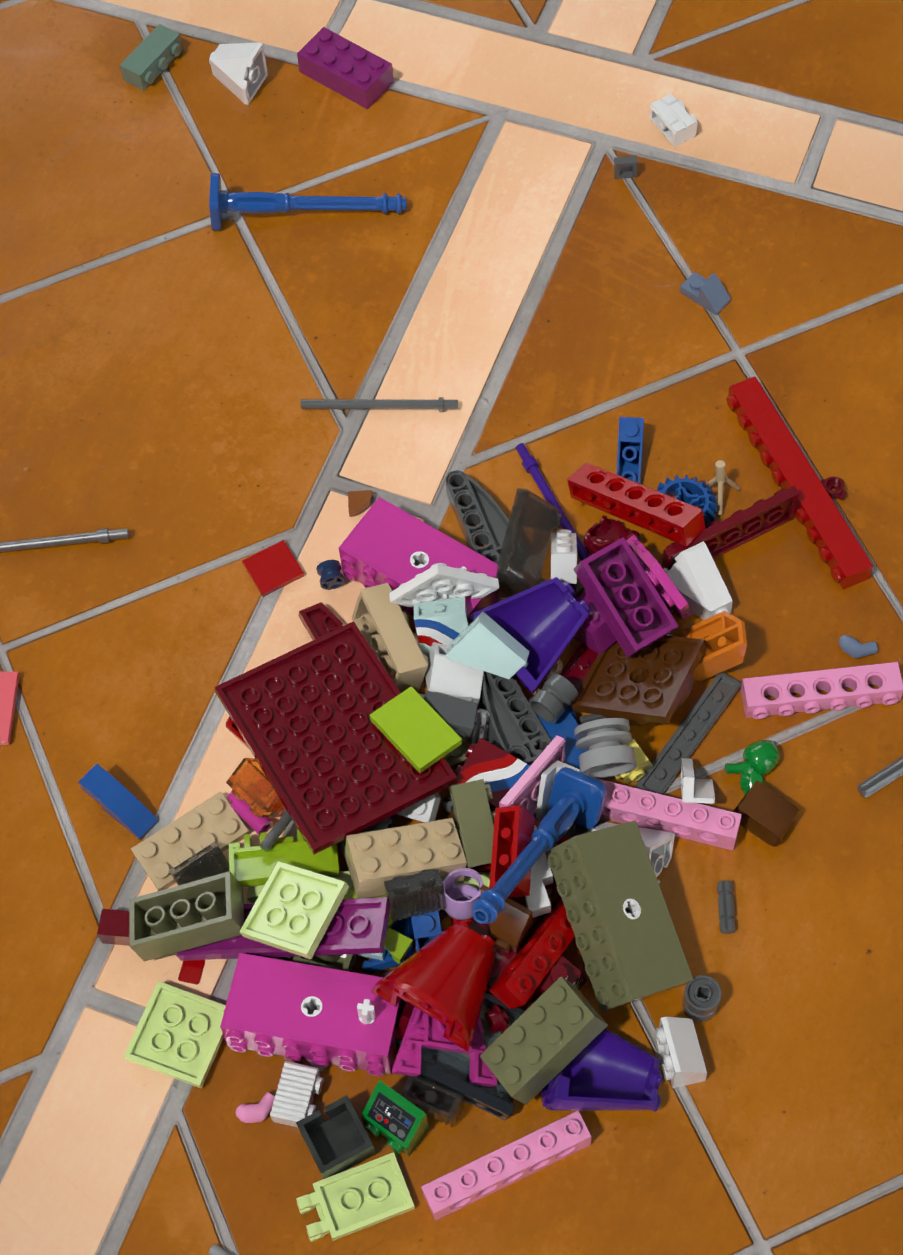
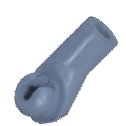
M843 635L839 639L841 650L852 658L857 659L878 653L875 641L861 644L850 635Z

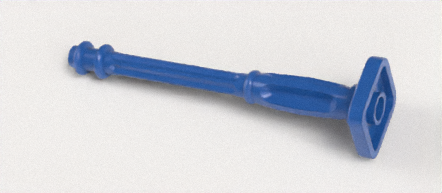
M211 173L209 197L212 230H221L222 213H228V211L250 213L285 211L288 213L290 210L382 211L383 214H387V211H396L400 215L402 211H406V197H402L400 193L396 197H388L386 193H383L381 197L290 196L289 193L270 192L228 193L227 190H222L220 174Z
M567 767L561 768L556 773L548 801L550 811L540 822L537 830L533 832L531 842L493 888L482 892L480 899L473 903L472 912L475 921L480 924L494 922L497 914L504 910L507 897L545 851L552 849L554 844L565 835L573 823L587 829L597 825L607 794L606 786L601 781Z

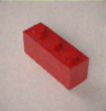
M521 805L495 808L489 885L491 889L532 840L535 816ZM531 869L507 898L530 896Z

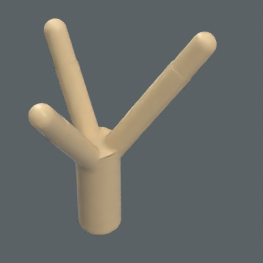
M719 460L715 463L716 476L707 483L706 488L711 487L716 482L718 483V515L721 516L723 514V483L726 482L736 490H740L741 487L726 477L725 462Z

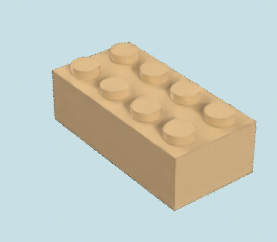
M388 583L360 589L352 620L400 692L402 693L412 686L418 693L429 663L427 656L424 653L422 654L418 646L416 634L412 633L408 625L406 613L401 611L399 604L390 603L389 593L392 590Z
M453 818L346 836L345 857L357 899L443 885L444 879L450 872L466 868L467 864ZM460 875L456 877L454 882L464 881L465 876Z

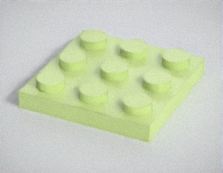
M278 861L244 922L240 933L245 938L312 959L349 886L344 881Z
M158 981L123 1058L128 1062L202 1088L224 1038L220 1026L226 1005Z

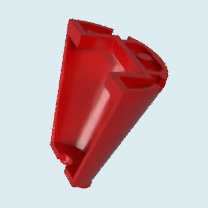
M458 920L456 924L450 925L379 980L371 992L394 1007L402 998L446 1025L443 1037L468 1052L472 1044L496 957L493 949L495 942L489 936L479 935L473 931L466 922Z

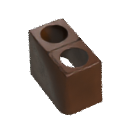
M756 780L733 810L735 813L742 814L741 826L773 847L780 843L799 811L796 806L758 780Z

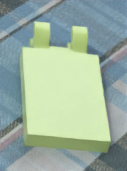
M394 1152L313 1183L315 1192L296 1198L301 1215L316 1208L320 1218L319 1222L306 1226L310 1242L316 1241L330 1233L332 1241L415 1208Z

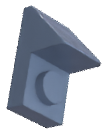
M694 272L680 286L682 294L716 316L731 301L729 294L715 273L708 279H705Z

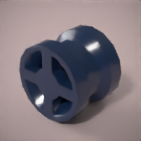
M326 560L317 565V574L321 576L319 581L321 588L332 590L344 584L345 580L343 574L340 573L342 568L338 560Z

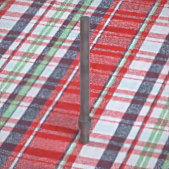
M102 528L98 529L97 532L0 542V552L99 541L100 544L110 543V540L129 538L128 528L115 530Z

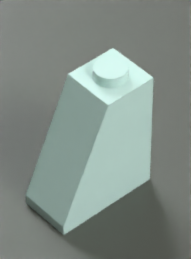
M482 612L449 644L445 656L450 660L510 679L523 666L527 667L529 651L486 613Z

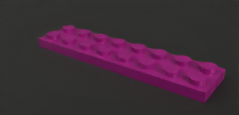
M389 898L343 899L313 956L384 953L391 908ZM244 904L245 921L254 904ZM242 935L176 954L180 961L238 959L239 953L261 957H291L299 955L245 938Z

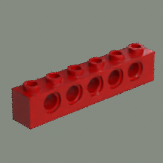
M589 463L583 464L567 479L571 498L684 546H688L706 529L703 510L697 506H692L677 498L670 497Z
M561 896L551 907V912L544 916L489 990L510 1009L525 1005L575 937L571 923L567 919L566 909Z

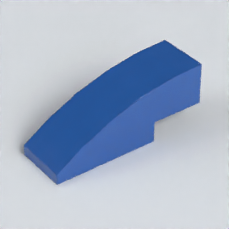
M96 763L79 781L82 790L99 803L105 812L139 840L159 822L133 794L99 764Z

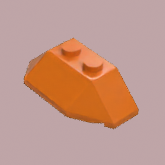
M722 611L686 628L679 635V637L703 639L707 645L694 672V681L706 680L743 663L747 648L745 622L727 611Z

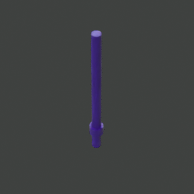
M524 443L518 444L515 449L523 461L524 469L527 473L531 474L560 526L564 530L576 533L538 469L539 464L534 456L530 455ZM576 533L577 555L582 561L590 555Z

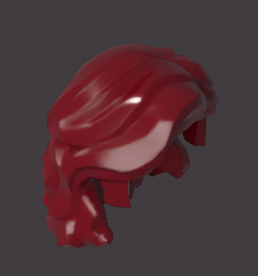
M602 516L599 524L596 522L586 532L584 545L591 556L623 537L627 540L632 535H635L639 539L640 535L638 531L628 530L622 526L620 520L611 521L607 516Z

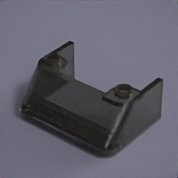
M517 489L500 553L496 574L499 582L497 602L546 582V579L542 578V569L551 533H556L557 529L560 528L562 514H558V508L526 489Z

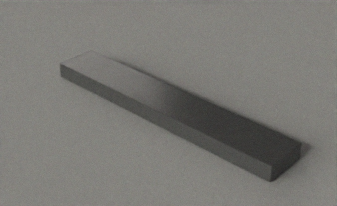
M724 672L717 674L652 763L653 766L645 772L644 777L639 780L634 788L664 795L681 771L682 758H691L739 692L742 683Z

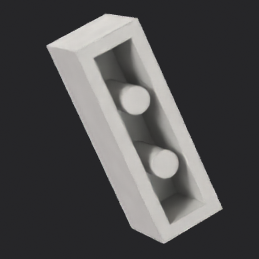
M564 529L557 530L556 533H551V579L557 577L562 583L567 581L569 584H577V575L573 570L577 566L576 533H571L570 530Z

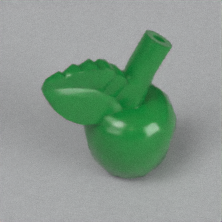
M769 740L753 742L744 750V762L725 763V774L741 773L739 784L741 790L744 791V795H746L756 780L763 784L762 776L770 773L775 768L780 759L779 750Z

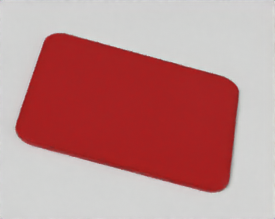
M183 961L178 980L196 985L199 984L205 961Z

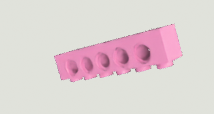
M898 662L744 678L741 685L745 717H753L754 719H763L768 715L777 714L789 716L796 712L810 714L824 709L838 711L851 706L865 708L879 703L892 705L900 701L903 695V682ZM874 684L878 686L879 689H872L871 687H869V685ZM843 687H849L853 692H847ZM817 690H824L827 694H819ZM791 693H798L802 697H794ZM765 696H773L776 700H768Z
M597 779L607 789L601 818L621 823L636 820L638 827L671 832L675 833L677 837L734 850L742 814L698 803L682 802V799Z
M576 1111L422 1186L424 1198L436 1221L590 1146L591 1134L579 1111Z

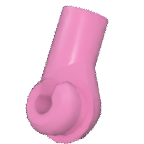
M266 1092L259 1104L239 1105L235 1112L237 1118L244 1123L262 1122L272 1110L275 1096Z

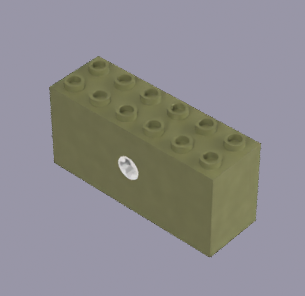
M636 820L574 836L546 851L548 865L552 869L558 893L564 903L567 919L571 923L576 938V945L584 960L585 970L591 980L595 999L600 1006L601 1012L693 981Z

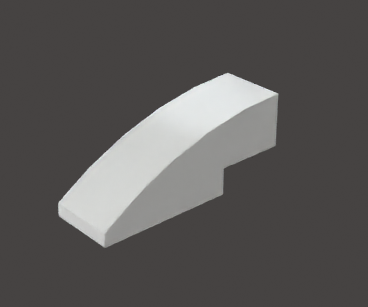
M545 852L531 869L530 896H525L526 906L532 910L533 918L551 912V904L545 886L553 884V875Z

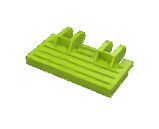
M297 829L298 842H294L293 836L278 838L270 850L266 852L260 846L252 847V838L250 834L244 835V848H241L240 842L229 843V871L243 887L265 885L278 861L328 877H340L337 844L313 855ZM266 832L260 833V844L267 836Z

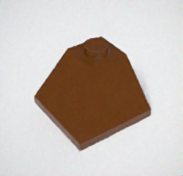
M482 884L480 893L482 894V892L491 888ZM507 898L504 910L497 914L494 922L488 924L492 940L495 941V946L507 953L510 950L517 953L533 926L532 910Z

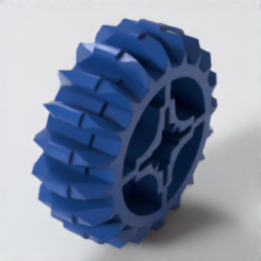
M676 474L674 481L667 477L665 484L659 483L657 491L670 497L676 496L675 498L702 509L706 529L709 528L710 522L715 520V513L718 507L716 504L717 498L716 495H713L712 487L706 488L707 484L705 481L698 483L697 476L691 480L687 474L684 476V479H680Z

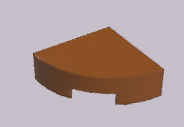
M372 490L348 492L349 517L359 515L361 511L371 504L373 499Z

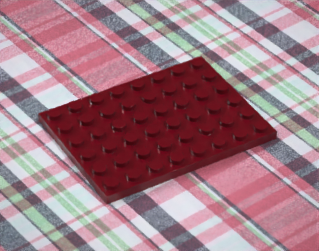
M354 621L214 687L215 693L313 855L346 839L347 835L356 834L457 783V776L444 757L422 773H419L370 721V714L401 694V692Z

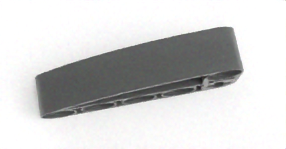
M459 470L449 472L445 479L447 497L468 547L502 566L505 577L521 572L525 567V550L508 517L488 492L471 477ZM479 544H485L486 546H484V547H479V546H477V545H479Z
M484 671L479 702L480 709L487 710L490 713L489 722H486L488 724L487 735L489 741L496 747L531 766L550 744L551 739L530 707L515 678L512 676L510 679H506Z

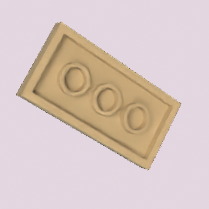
M220 791L131 848V851L157 890L161 891L169 888L229 849V843L240 842L244 839V835L250 833Z

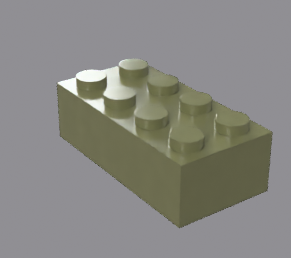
M230 871L129 899L130 948L144 962L240 936V930L245 922L243 886Z
M561 976L480 1057L510 1096L527 1105L608 1024L578 988Z

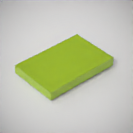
M412 686L370 714V721L419 773L425 771L462 744V739Z

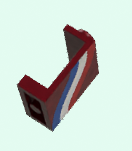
M480 738L477 744L472 743L465 755L468 759L464 765H458L454 773L457 776V783L453 785L484 779V784H490L493 800L489 801V804L499 808V802L530 765Z

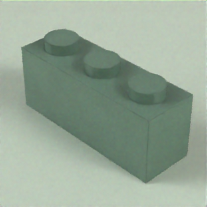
M159 24L120 64L123 80L144 91L168 67L173 59L180 55L183 50L180 34Z

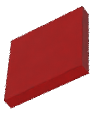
M284 540L242 560L244 567L262 597L305 576Z

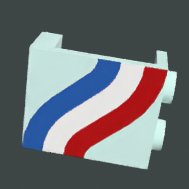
M465 596L414 603V622L422 654L424 653L427 658L433 642L449 645L469 626Z

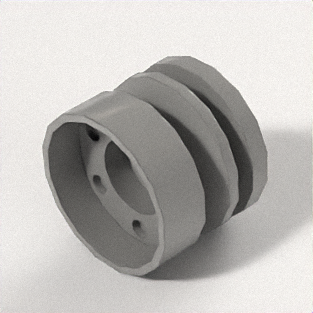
M624 718L598 719L583 723L574 729L575 738L578 739L576 742L577 749L586 751L578 757L582 774L592 778H605L627 773L637 767L634 748L625 745L632 740L631 733L628 732L630 730L629 720Z

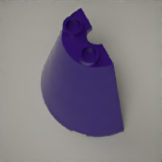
M557 577L474 612L469 616L473 622L482 612L486 613L529 651L527 667L523 666L514 676L525 689L529 688L528 691L531 694H534L541 686L591 612L589 606L582 599L578 602L572 596L575 594V591L567 581L562 583Z
M604 1029L542 1089V1105L548 1110H651L656 1112L661 1101V1096L658 1095V1087L662 1079V1073L659 1072V1059Z

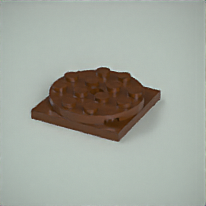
M666 635L628 658L617 641L596 657L578 691L577 698L571 704L573 710L598 714L605 718H624L629 720V725L643 726L650 722L669 724L675 710L682 706L692 690L694 672L707 648L705 640Z

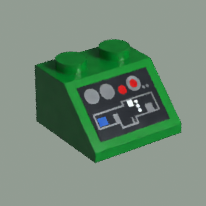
M379 1080L361 1115L365 1124L364 1128L372 1136L377 1138L378 1135H381L388 1140L386 1145L397 1154L403 1151L409 1156L429 1129L427 1115Z

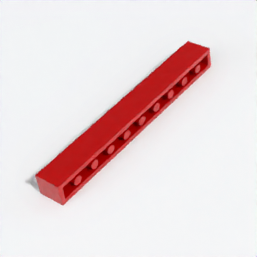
M756 376L729 386L728 397L726 398L727 405L730 410L735 411L740 427L746 429L751 445L757 447L762 463L771 470L774 483L780 485L781 489L795 486L799 491L795 513L796 519L799 523H803L809 540L816 544L821 560L824 563L827 562L831 569L830 572L833 580L836 583L839 582L844 590L870 579L873 570L872 563Z

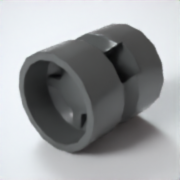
M553 673L545 681L542 687L543 690L539 689L529 700L532 710L549 723H555L565 712L564 707H568L578 696L576 688L570 681L559 674Z
M704 975L693 977V981L687 983L682 1007L690 1019L696 1022H706L716 1015L721 1000L719 984L713 978Z

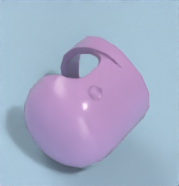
M460 868L450 872L444 879L442 902L445 911L452 918L467 920L473 917L472 905L476 900L480 899V889L478 891L476 888L465 884L455 885V878L460 875L469 876L478 882L480 888L483 881L477 871L470 868Z

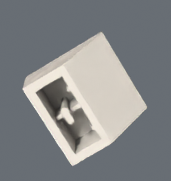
M433 642L427 658L429 666L425 673L427 691L447 696L472 697L474 703H479L484 671L448 659L445 655L449 645Z
M662 1017L659 1028H656L657 1036L654 1038L658 1053H663L664 1055L662 1070L665 1080H670L672 1088L705 1081L707 1071L693 1020L688 1018Z

